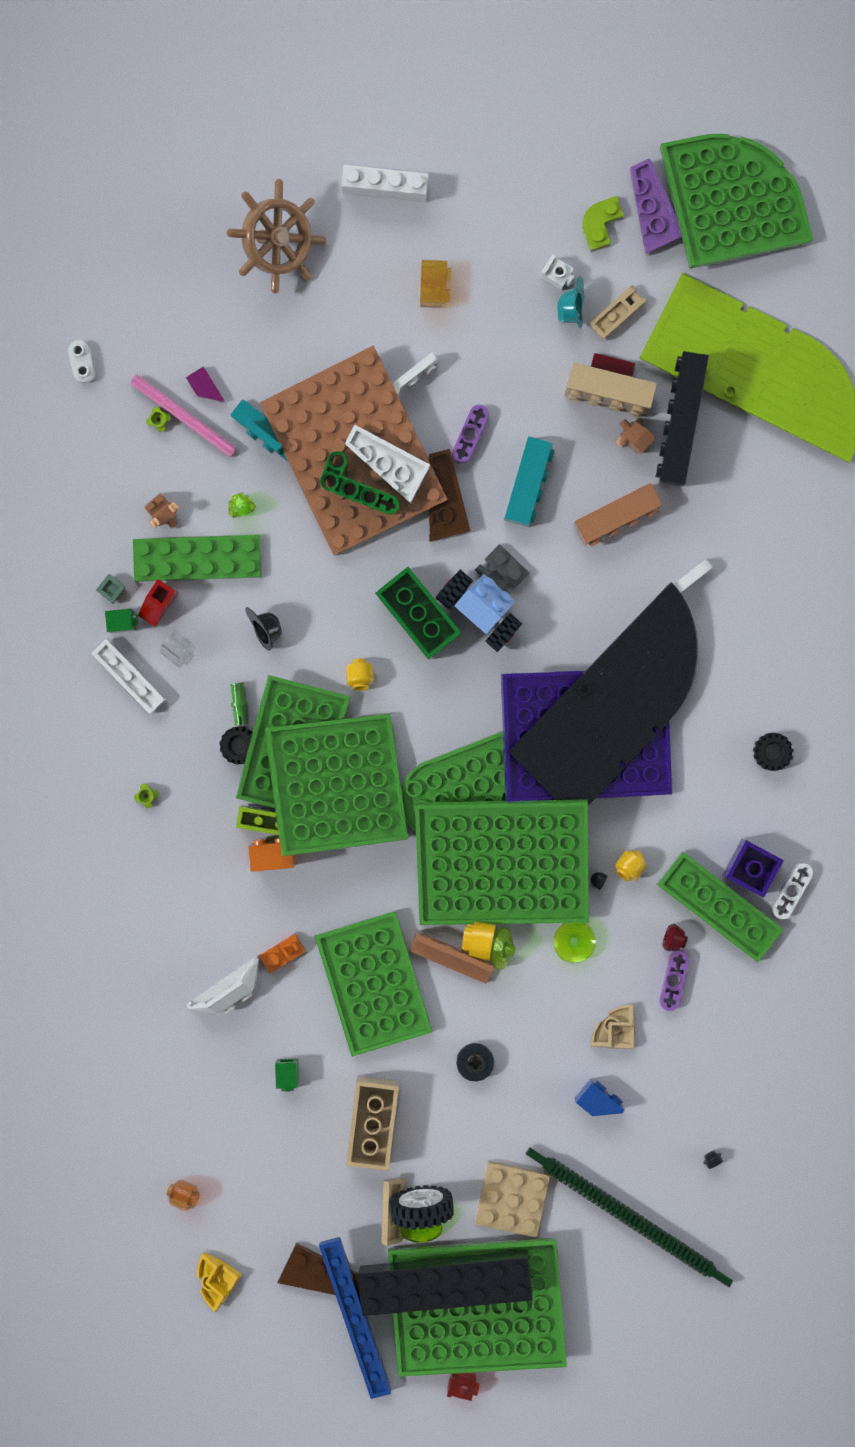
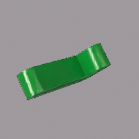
M335 451L329 455L320 478L322 488L388 515H394L399 512L401 504L395 496L345 477L349 466V458L344 453ZM337 456H342L344 459L341 467H335L333 464V460ZM329 476H334L336 484L331 488L327 487L326 479ZM351 483L354 484L356 492L353 495H347L345 491L346 486ZM373 491L376 494V499L372 503H367L365 495ZM381 495H384L382 498L384 501L390 502L393 499V504L396 505L395 508H390L387 511L388 507L380 503Z

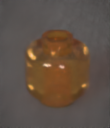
M178 1180L175 1184L169 1186L167 1196L171 1206L188 1211L197 1205L200 1192H198L195 1184Z

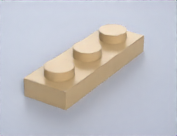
M400 1177L383 1181L382 1244L386 1246L403 1242V1226L398 1227L397 1224L395 1225L392 1222L390 1211L391 1197L404 1190L405 1179Z

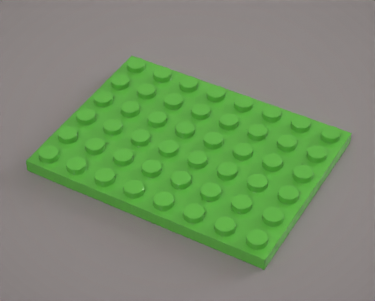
M587 799L415 803L420 925L474 924L475 921L489 924L589 923Z
M556 1238L388 1248L389 1263L528 1250L533 1289L532 1301L393 1313L398 1377L567 1367Z

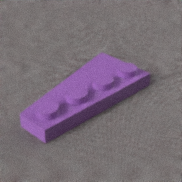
M649 158L631 166L630 174L645 255L682 239L677 216L651 159Z

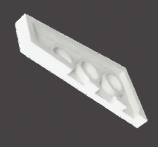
M356 425L352 428L345 442L355 454L407 501L412 502L431 466L430 464Z

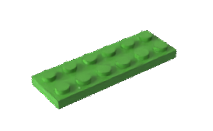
M260 535L133 539L134 581L261 578Z
M683 851L657 883L660 888L756 962L761 960L784 930Z

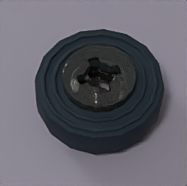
M472 1043L460 1050L457 1055L456 1065L458 1072L463 1078L477 1082L484 1080L491 1074L494 1067V1059L488 1047L479 1043Z

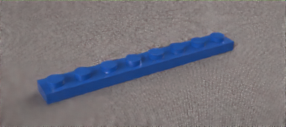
M337 1237L322 1241L319 1244V1248L370 1398L391 1394V1387L367 1316H362L360 1295L341 1238Z

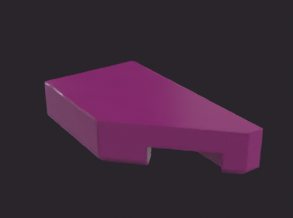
M204 366L186 377L197 397L218 402L225 401Z

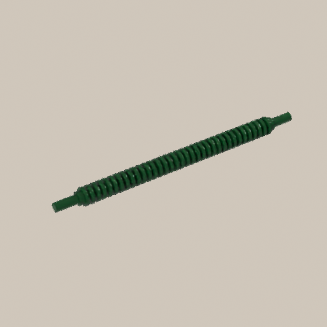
M531 1147L527 1149L525 1154L541 1164L542 1168L545 1169V1173H549L551 1177L554 1176L556 1180L558 1179L559 1182H563L565 1186L568 1185V1188H572L574 1192L577 1191V1194L584 1198L586 1197L588 1201L591 1200V1203L597 1207L600 1206V1209H605L606 1213L614 1216L623 1224L628 1225L629 1228L637 1231L638 1234H642L643 1237L651 1240L652 1243L660 1246L661 1249H665L670 1255H674L677 1259L679 1258L681 1262L686 1265L688 1264L690 1268H693L702 1276L713 1277L725 1286H731L733 1280L718 1271L714 1263L709 1261L708 1258H704L703 1255L697 1251L695 1252L694 1249L685 1243H681L679 1239H676L670 1233L667 1234L665 1230L660 1227L658 1228L656 1224L653 1225V1222L647 1218L644 1219V1216H639V1213L633 1209L630 1210V1207L621 1203V1201H616V1198L612 1197V1195L607 1194L605 1191L602 1192L601 1188L593 1185L592 1182L584 1179L583 1176L579 1177V1174L570 1170L569 1167L565 1168V1165L561 1164L560 1161H556L554 1157L552 1159L550 1157L546 1158Z

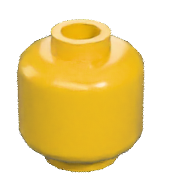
M363 658L354 659L353 663L346 667L347 684L353 687L355 691L368 690L369 686L374 683L373 665L365 662Z
M638 850L624 851L615 864L616 874L627 882H630V880L637 881L647 867L644 860L645 856Z

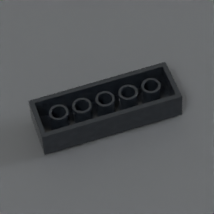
M683 351L682 356L677 357L674 371L678 372V377L673 378L671 387L674 399L669 400L667 414H670V421L665 422L663 435L667 436L666 443L662 442L659 456L663 457L662 464L658 463L655 477L659 478L658 483L684 487L686 484L709 355Z

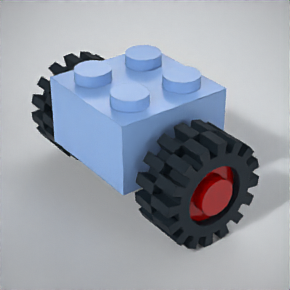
M460 569L445 584L436 596V599L449 609L459 598L460 600L456 603L455 607L485 634L492 628L495 629L485 642L498 653L522 625L511 613L500 624L498 622L515 601L509 593L499 588L494 580L485 574L465 593L464 591L473 580Z

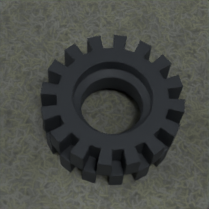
M241 726L232 727L225 731L219 743V749L223 754V758H226L230 763L244 764L253 731ZM237 737H241L247 742V749L241 754L235 753L231 748L232 741Z
M767 733L759 737V740L755 742L753 757L761 768L769 771H778L785 769V766L790 764V760L793 759L792 752H794V749H792V743L788 741L786 736L779 733ZM770 744H777L781 749V755L776 760L768 759L765 754V750Z

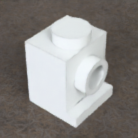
M552 254L542 270L540 278L562 290L565 285L569 287L575 275L572 274L574 268ZM560 269L563 271V274L557 275L555 271Z

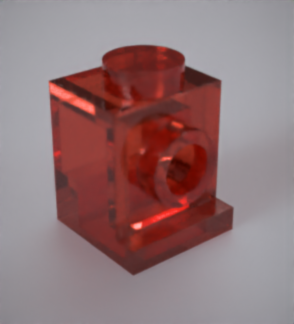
M450 1374L447 1397L453 1396L472 1401L473 1395L477 1396L480 1383L476 1382V1374Z

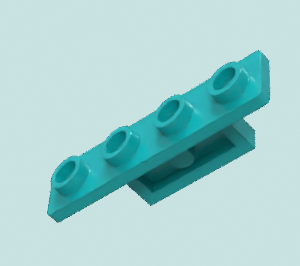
M241 400L231 413V417L247 429L246 434L256 441L259 438L264 442L262 446L271 454L275 451L288 462L282 450L283 446L279 443L268 419L245 400Z

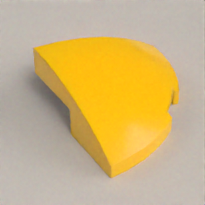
M204 1252L199 1259L197 1278L202 1277L201 1284L203 1288L200 1292L207 1305L216 1312L227 1299L242 1274L224 1261Z

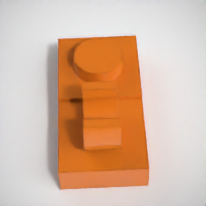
M294 933L260 954L259 958L269 974L306 952V950Z

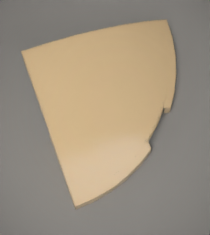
M634 1005L620 1006L608 1012L609 1016L603 1022L599 1021L596 1025L590 1046L611 1049H635Z

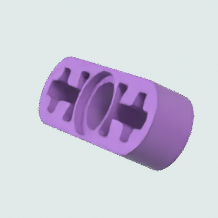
M475 405L471 408L454 446L453 459L459 464L467 463L470 460L488 420L489 412L483 405ZM482 410V415L485 417L480 418L477 425H481V428L479 429L474 424H468L469 421L472 423L475 421L476 415L473 413ZM467 429H474L477 433L476 438L473 440L466 439L464 436ZM461 440L466 444L473 445L472 448L467 446L465 451L468 455L467 457L458 458L459 454L456 451H461L464 446L463 443H460Z
M682 950L671 952L668 959L659 998L660 1005L667 1011H674L678 1008L689 964V957ZM679 954L684 959V962H680L678 967L679 970H682V973L671 970V967L676 969L677 963L673 959L674 957L677 958ZM675 974L680 977V982L677 986H671L668 983L671 975ZM666 988H669L673 991L678 990L677 994L675 992L672 993V999L675 1000V1002L670 1003V1006H667V1003L664 1001V999H668L670 995V992L666 991Z

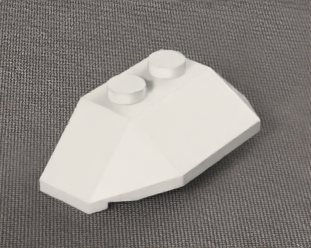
M259 955L191 1000L186 1005L188 1009L219 1014L224 1011L226 1014L236 1007L234 1005L235 1002L240 999L244 1002L253 995L251 991L254 990L260 964Z

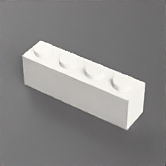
M343 165L342 193L426 202L428 173Z

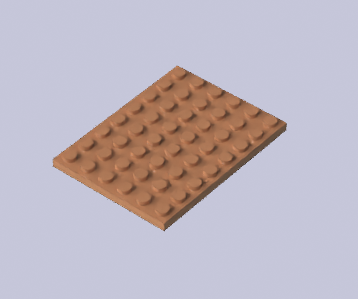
M374 345L260 402L279 443L283 446L282 450L334 556L448 500ZM354 425L431 465L411 503L345 444ZM335 451L344 453L349 458V466L345 477L395 496L401 504L399 512L394 515H388L322 488L320 478L329 455ZM337 456L333 460L335 467H341L344 463L342 456ZM329 476L326 479L327 487L331 488L336 484L334 476ZM351 483L346 486L345 491L347 495H353L356 492L354 484ZM373 491L365 495L367 503H372L376 499V494ZM381 495L380 503L388 507L387 511L390 508H395L396 505L393 504V499L387 502L382 500L384 495Z

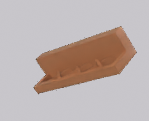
M419 931L416 932L409 951L485 984L495 968L494 963L473 958L469 956V953H465L457 947Z

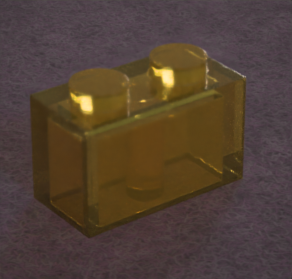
M422 260L420 307L445 308L446 302H450V289H446V283L451 281V268H447V261Z

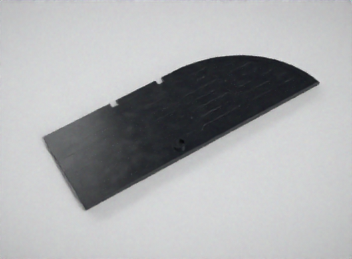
M672 582L655 597L508 751L555 800L587 799L589 806L623 770L618 764L623 761L628 765L656 735L651 729L656 726L661 730L685 701L696 673L698 638L691 611L684 597Z

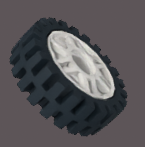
M424 1185L421 1188L420 1186H415L414 1189L410 1187L407 1188V1191L401 1190L400 1193L394 1194L390 1200L392 1222L395 1225L397 1224L398 1227L403 1226L404 1229L411 1227L412 1230H416L417 1227L425 1229V1227L433 1228V1225L440 1226L441 1223L445 1224L454 1215L451 1191L441 1186L437 1188L434 1185L431 1187Z

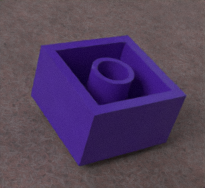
M742 838L722 876L764 898L784 860Z

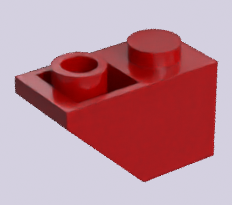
M157 579L145 597L138 616L156 628L179 592Z

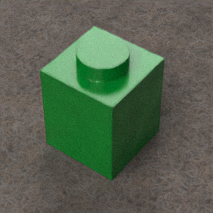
M133 609L105 611L107 632L136 631V626H138L139 622L138 615L134 613Z
M298 1059L276 1060V1089L290 1092L298 1087Z

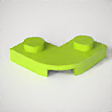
M617 196L593 204L584 214L582 229L590 252L611 244L605 224L621 219L624 216Z

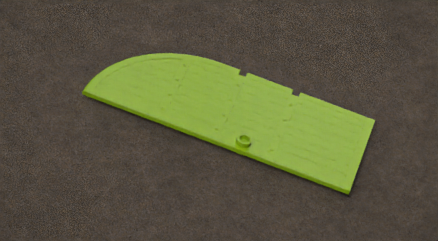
M682 273L639 359L678 377V372L674 370L677 357L682 356L683 351L709 355L703 391L847 463H851L855 453V388L847 371L836 356L809 335L795 328H792L789 334L784 331L787 324L750 306L744 312L740 310L743 305L742 302Z

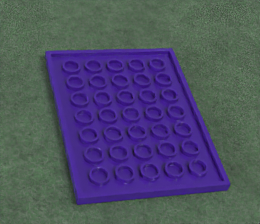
M585 671L501 674L505 799L507 802L555 800L508 751ZM670 722L661 730L656 726L651 729L656 734L654 738L628 765L623 761L618 764L623 770L597 798L672 795Z

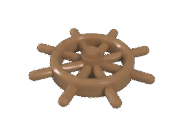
M281 179L275 181L274 199H267L257 204L252 196L244 191L241 197L251 210L245 217L242 229L230 228L226 232L228 237L242 238L243 249L249 259L240 268L239 274L241 276L247 275L254 266L263 272L271 274V292L274 294L279 292L280 274H286L297 269L305 280H310L312 275L303 262L309 253L311 244L323 245L326 243L324 236L311 234L310 224L305 215L315 204L314 199L308 198L300 207L283 199V181ZM274 208L273 224L265 215V212ZM282 210L290 215L283 225ZM258 220L265 227V230H255ZM296 224L298 234L289 233L288 231ZM255 239L258 243L263 244L259 250H257ZM288 242L298 243L295 252L288 245ZM271 249L272 264L263 259ZM281 249L289 259L283 264H280Z

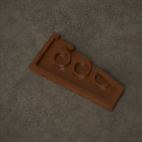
M450 449L429 454V461L448 499L430 509L429 542L471 532Z
M296 1243L277 1283L335 1295L322 1255ZM351 1270L360 1295L358 1272Z

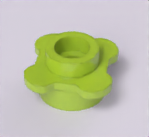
M155 407L152 409V413L147 418L146 423L148 426L157 428V431L163 432L166 429L167 422L171 420V415L164 413L159 407Z
M144 783L141 784L138 793L134 795V800L144 804L145 808H151L154 799L158 798L159 792L149 788V785Z

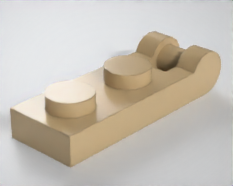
M633 285L589 323V326L602 341L646 303L647 300L643 296H639L636 292L637 289ZM629 297L634 302L631 306L626 301Z

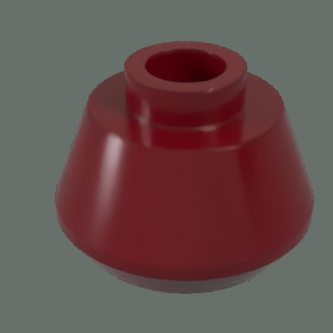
M670 924L665 932L662 947L665 951H679L680 948H685L688 936H685V931L677 924Z

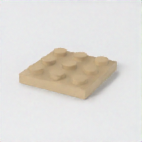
M488 1161L475 1225L537 1238L550 1175Z

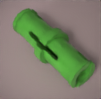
M244 682L238 683V692L236 683L230 684L234 726L240 725V716L242 725L248 724L245 707L247 701L244 698Z

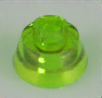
M243 492L232 495V500L228 502V515L232 518L250 514L256 508L252 499L248 495L244 496Z

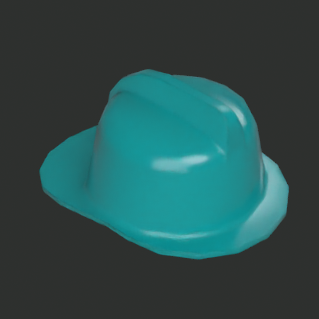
M581 276L577 279L576 288L564 293L557 305L558 320L561 323H577L579 328H582L584 283Z

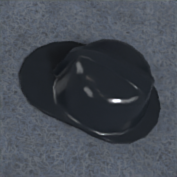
M246 607V614L254 627L259 642L266 650L270 651L272 643L282 634L278 618L268 612L256 615L253 610Z

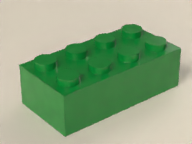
M406 567L375 592L376 596L428 660L461 635V631L409 567Z

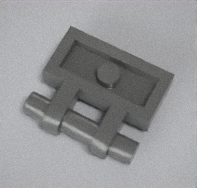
M500 544L485 558V561L490 566L485 569L480 564L475 569L480 577L485 574L493 579L499 588L509 594L510 592L505 588L508 583L516 588L530 574ZM495 570L504 578L501 582L491 575Z

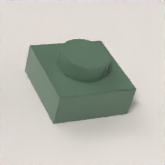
M108 574L96 591L114 604L127 587L111 574Z

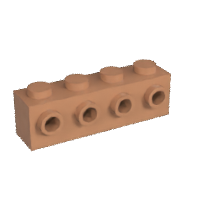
M649 483L574 521L573 524L584 546L590 544L592 547L602 542L601 537L607 534L612 537L621 532V527L636 525L640 522L639 518L647 515L649 518L659 513L658 508L662 506V503L653 485Z

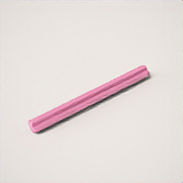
M135 375L131 380L132 386L229 457L234 455L237 450L234 445L140 376Z

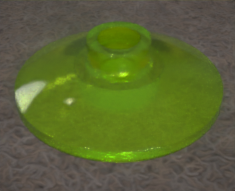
M564 923L554 934V949L557 955L566 962H583L591 956L595 949L594 933L585 923ZM572 937H576L578 939V942L575 945H572L570 943V939Z
M505 927L497 931L491 947L492 965L497 970L504 969L515 953L512 933Z
M442 1223L440 1226L433 1225V1228L425 1227V1229H420L417 1227L416 1230H412L411 1227L404 1229L402 1226L400 1227V1232L409 1241L417 1243L429 1242L441 1234Z

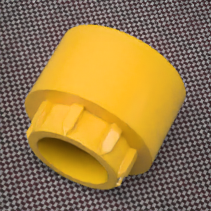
M475 921L474 925H466L462 941V951L469 953V956L473 958L491 961L497 925Z

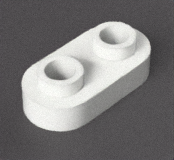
M76 340L68 348L73 375L79 382L89 383L95 377L91 350L84 341ZM77 348H82V352L80 354L75 353V350ZM82 368L87 369V372L84 375L80 374V370Z

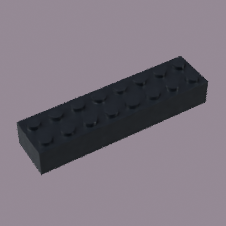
M528 1250L362 1265L358 1271L362 1316L533 1300Z

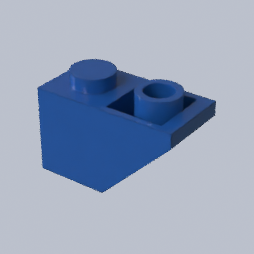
M590 1079L574 1098L575 1102L591 1116L621 1114L625 1111L622 1105L623 1101L615 1094L609 1095L605 1091L607 1088L598 1080L593 1082Z

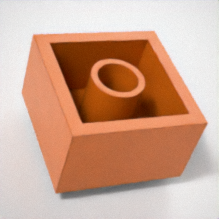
M279 837L275 841L270 842L268 838H259L248 846L251 872L294 868L297 865L296 855L282 857Z

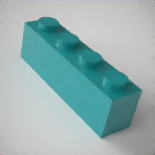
M528 436L505 514V521L528 527L530 522L534 523L537 511L533 509L535 503H540L543 490L539 489L541 482L546 483L549 470L545 468L547 461L552 462L555 452V450L551 449L553 443Z

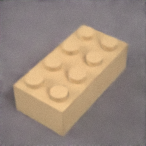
M573 362L564 395L568 396V399L580 402L582 399L589 401L588 404L601 407V405H605L615 412L625 410L629 411L632 416L642 417V415L646 416L651 409L657 383Z
M358 1076L346 1166L389 1171L400 1081Z

